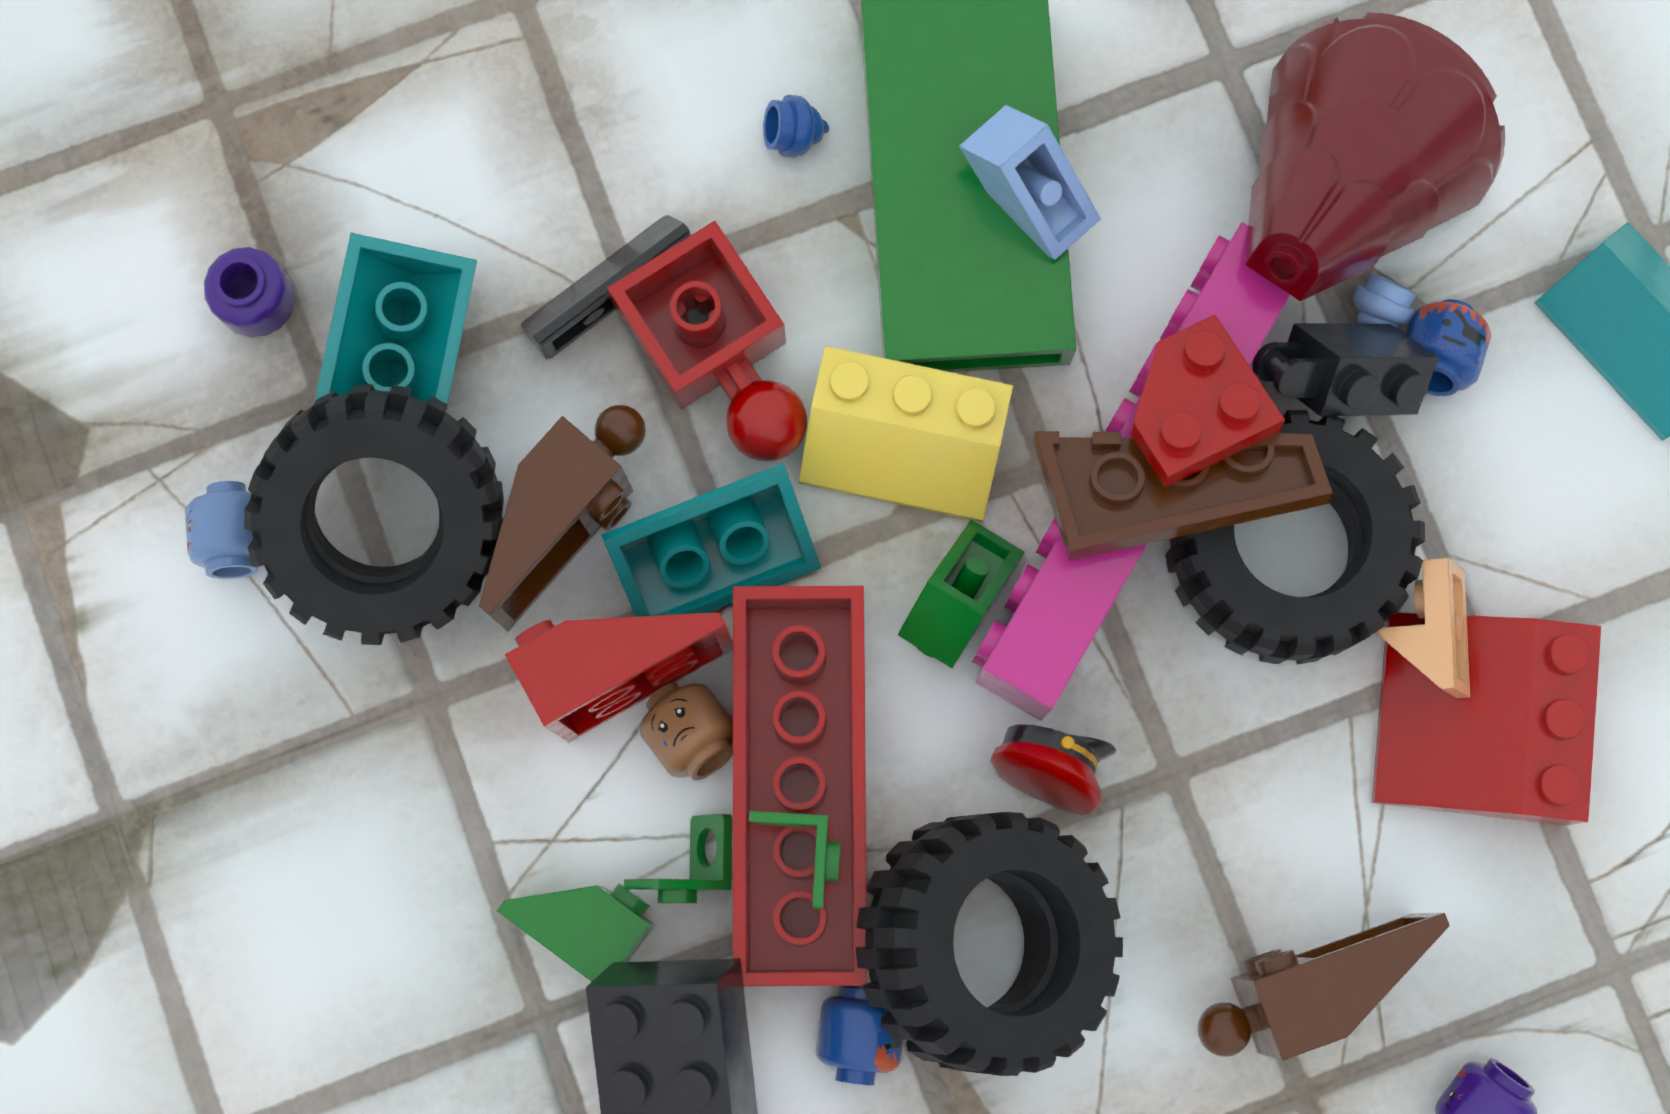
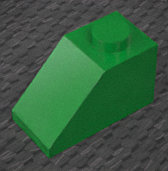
M971 519L927 581L897 635L916 646L923 654L953 668L1025 552Z
M618 883L613 892L604 886L596 885L504 900L497 910L498 913L591 982L613 962H629L655 926L653 922L643 916L650 905L632 891L624 889V886Z

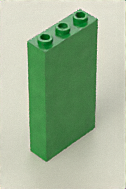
M861 0V36L883 358L947 372L1070 365L1076 352V338L1068 249L1056 260L1048 257L986 192L959 147L1005 105L1048 124L1060 145L1048 0Z

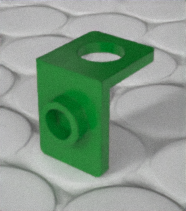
M750 811L749 822L751 824L817 828L812 909H823L825 882L838 883L840 842L827 841L828 815Z
M730 814L692 816L690 821L689 879H624V889L658 890V903H697V891L731 890L732 816ZM712 830L716 837L717 850L713 863L709 865L705 856V842L708 833Z

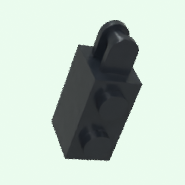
M1294 323L1288 342H1271L1264 345L1255 355L1252 369L1255 375L1263 381L1273 382L1275 390L1282 396L1298 399L1320 417L1417 415L1423 398L1427 393L1428 385L1439 357L1392 324Z

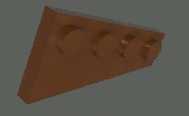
M1035 431V449L1068 561L1326 505L1329 503L1333 493L1312 434H1274L1165 488L1134 438H1121V432H1092V438L1059 437V431Z

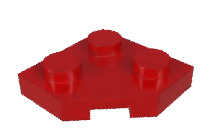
M1213 315L1158 341L1134 419L1131 435L1166 488L1281 432L1285 419L1217 316Z

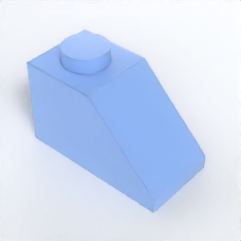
M1005 105L959 146L986 192L1048 257L1056 260L1101 220L1048 124Z

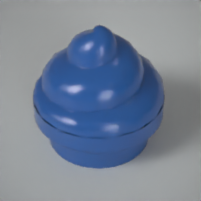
M786 95L782 100H771L766 108L763 121V137L766 147L769 150H778L782 157L789 158L806 154L811 146L819 143L824 133H828L830 129L828 123L821 118L817 109L811 106L804 97L798 95Z

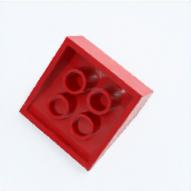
M719 612L565 620L556 626L553 625L551 620H545L520 633L515 638L519 647L506 653L505 656L544 727L569 743L651 697L661 687L670 683H676L733 651V642Z
M1397 612L1386 620V628L1425 625V618L1420 619L1417 613ZM1467 615L1471 698H1456L1442 690L1385 641L1372 803L1562 826L1588 822L1601 626L1536 618Z

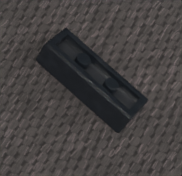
M669 215L661 217L521 323L523 331L545 359L553 358L615 311L607 287L691 236L690 230L683 222Z

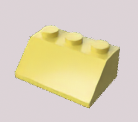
M825 346L810 410L799 484L963 519H972L973 521L983 523L1013 385Z

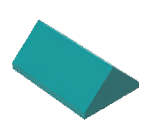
M1627 222L1534 303L1663 441L1670 436V266L1635 228Z
M350 232L314 403L318 398L334 391L338 395L350 393L353 386L373 384L375 391H390L392 385L412 388V397L428 402L430 396H433L448 404L477 260Z
M784 463L601 534L636 617L710 613L733 604V586H778L821 569Z

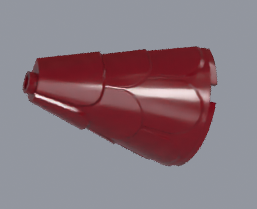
M1367 12L1364 18L1339 21L1338 17L1316 25L1301 35L1288 48L1272 70L1267 123L1262 130L1259 176L1251 187L1245 265L1297 300L1303 301L1374 267L1380 257L1423 238L1428 230L1478 206L1493 184L1501 167L1505 148V125H1499L1498 116L1493 104L1497 95L1490 81L1472 57L1459 45L1435 29L1412 19L1385 13Z

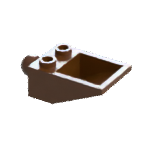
M614 405L605 409L596 420L594 428L596 439L594 441L590 440L564 416H561L518 464L479 607L507 632L601 527L606 531L611 530L630 509L632 502L627 498L633 492V489L622 466L613 457L625 456L635 452L645 439V422L642 416L632 407Z
M1411 913L1295 955L1293 949L1284 952L1281 949H1276L1243 961L1247 972L1230 978L1241 1008L1232 1003L1220 1002L1205 1009L1199 1018L1197 1026L1198 1036L1202 1045L1212 1054L1229 1057L1244 1050L1252 1035L1259 1054L1283 1061L1347 1038L1450 926L1446 914Z

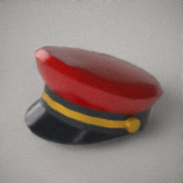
M1017 724L1008 727L1002 745L996 747L990 762L999 777L1015 789L1053 807L1079 815H1086L1097 810L1102 804L1100 786L1095 777L1098 762L1114 755L1116 748L1111 743L1096 738L1069 735L1052 728L1037 725Z

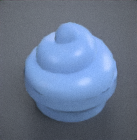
M1371 273L1365 286L1358 284L1352 298L1353 305L1359 312L1357 323L1392 324L1398 329L1401 324H1408L1416 312L1411 308V305L1417 293L1387 278Z

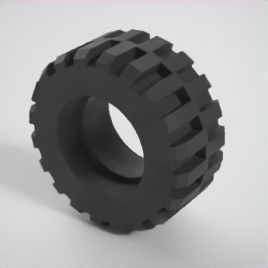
M373 384L353 386L350 393L338 395L334 391L318 398L312 407L296 413L273 439L255 469L248 490L251 492V498L244 509V528L252 531L253 539L247 548L253 566L260 567L264 565L268 572L263 585L274 600L285 594L293 602L289 614L302 624L306 625L313 616L327 623L323 635L341 641L345 630L361 633L362 645H381L385 634L397 633L398 639L402 643L420 638L422 628L430 623L434 628L440 629L454 620L456 609L461 604L469 606L480 593L482 581L489 572L503 521L504 496L502 481H497L495 474L496 462L488 446L481 447L475 439L477 430L464 417L458 421L446 412L448 404L433 396H430L428 402L412 397V388L392 385L390 391H375ZM361 458L386 459L409 468L426 482L437 499L440 519L435 539L423 555L404 564L380 567L354 561L339 552L328 541L318 524L315 515V503L318 490L324 479L331 471L344 462Z
M1287 410L1283 415L1285 421L1279 433L1313 435L1333 492L1329 504L1339 515L1346 531L1348 559L1346 568L1340 578L1327 590L1308 597H1294L1279 593L1259 581L1243 562L1236 545L1234 525L1170 539V549L1165 554L1168 573H1176L1180 585L1176 588L1175 592L1182 606L1185 607L1189 604L1193 606L1201 617L1195 623L1208 636L1215 631L1227 639L1225 648L1239 655H1243L1247 651L1259 654L1260 662L1280 664L1285 660H1295L1297 664L1316 662L1332 654L1335 656L1369 638L1385 626L1384 622L1390 616L1399 612L1409 597L1406 591L1408 584L1417 580L1423 560L1415 556L1416 547L1425 542V522L1420 520L1413 521L1411 510L1421 503L1415 486L1410 485L1402 488L1395 476L1405 467L1393 452L1383 460L1372 449L1378 440L1377 437L1364 428H1361L1354 436L1343 431L1345 419L1337 416L1322 417L1319 421L1309 420L1307 410Z
M997 812L948 817L943 822L928 823L913 831L912 841H900L886 854V862L891 868L889 870L874 871L866 887V891L874 897L870 907L859 908L856 928L866 929L865 947L855 949L857 967L868 969L871 982L865 984L863 990L870 1007H882L886 1010L887 1013L881 1017V1025L893 1039L907 1040L906 1047L908 1052L923 1061L938 1062L942 1068L998 1076H1018L1021 1071L1036 1073L1053 1067L1056 1056L1070 1057L1083 1046L1085 1038L1081 1034L1082 1030H1097L1107 1013V1010L1101 1004L1105 996H1115L1120 975L1113 973L1115 957H1123V937H1115L1113 920L1121 919L1116 898H1107L1102 888L1109 883L1098 862L1086 863L1083 860L1088 854L1087 849L1073 835L1059 836L1060 830L1056 824L1041 817L1026 818L1023 813ZM986 878L997 884L1009 896L1018 911L1024 933V954L1018 975L1009 990L998 1001L988 1007L981 1004L965 986L956 965L953 945L954 929L959 911L971 891Z

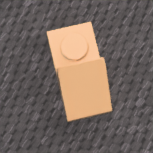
M1450 558L1423 560V579L1415 581L1414 602L1418 617L1420 619L1425 618V625L1381 628L1376 633L1439 688L1456 698H1471L1465 570Z

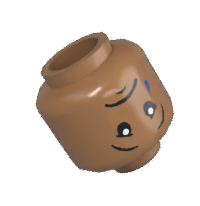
M670 683L658 689L648 699L646 707L649 711L642 720L640 734L668 774L680 778L691 776L693 780H701L714 774L730 760L733 755V720L707 686L691 683L679 687L677 683Z

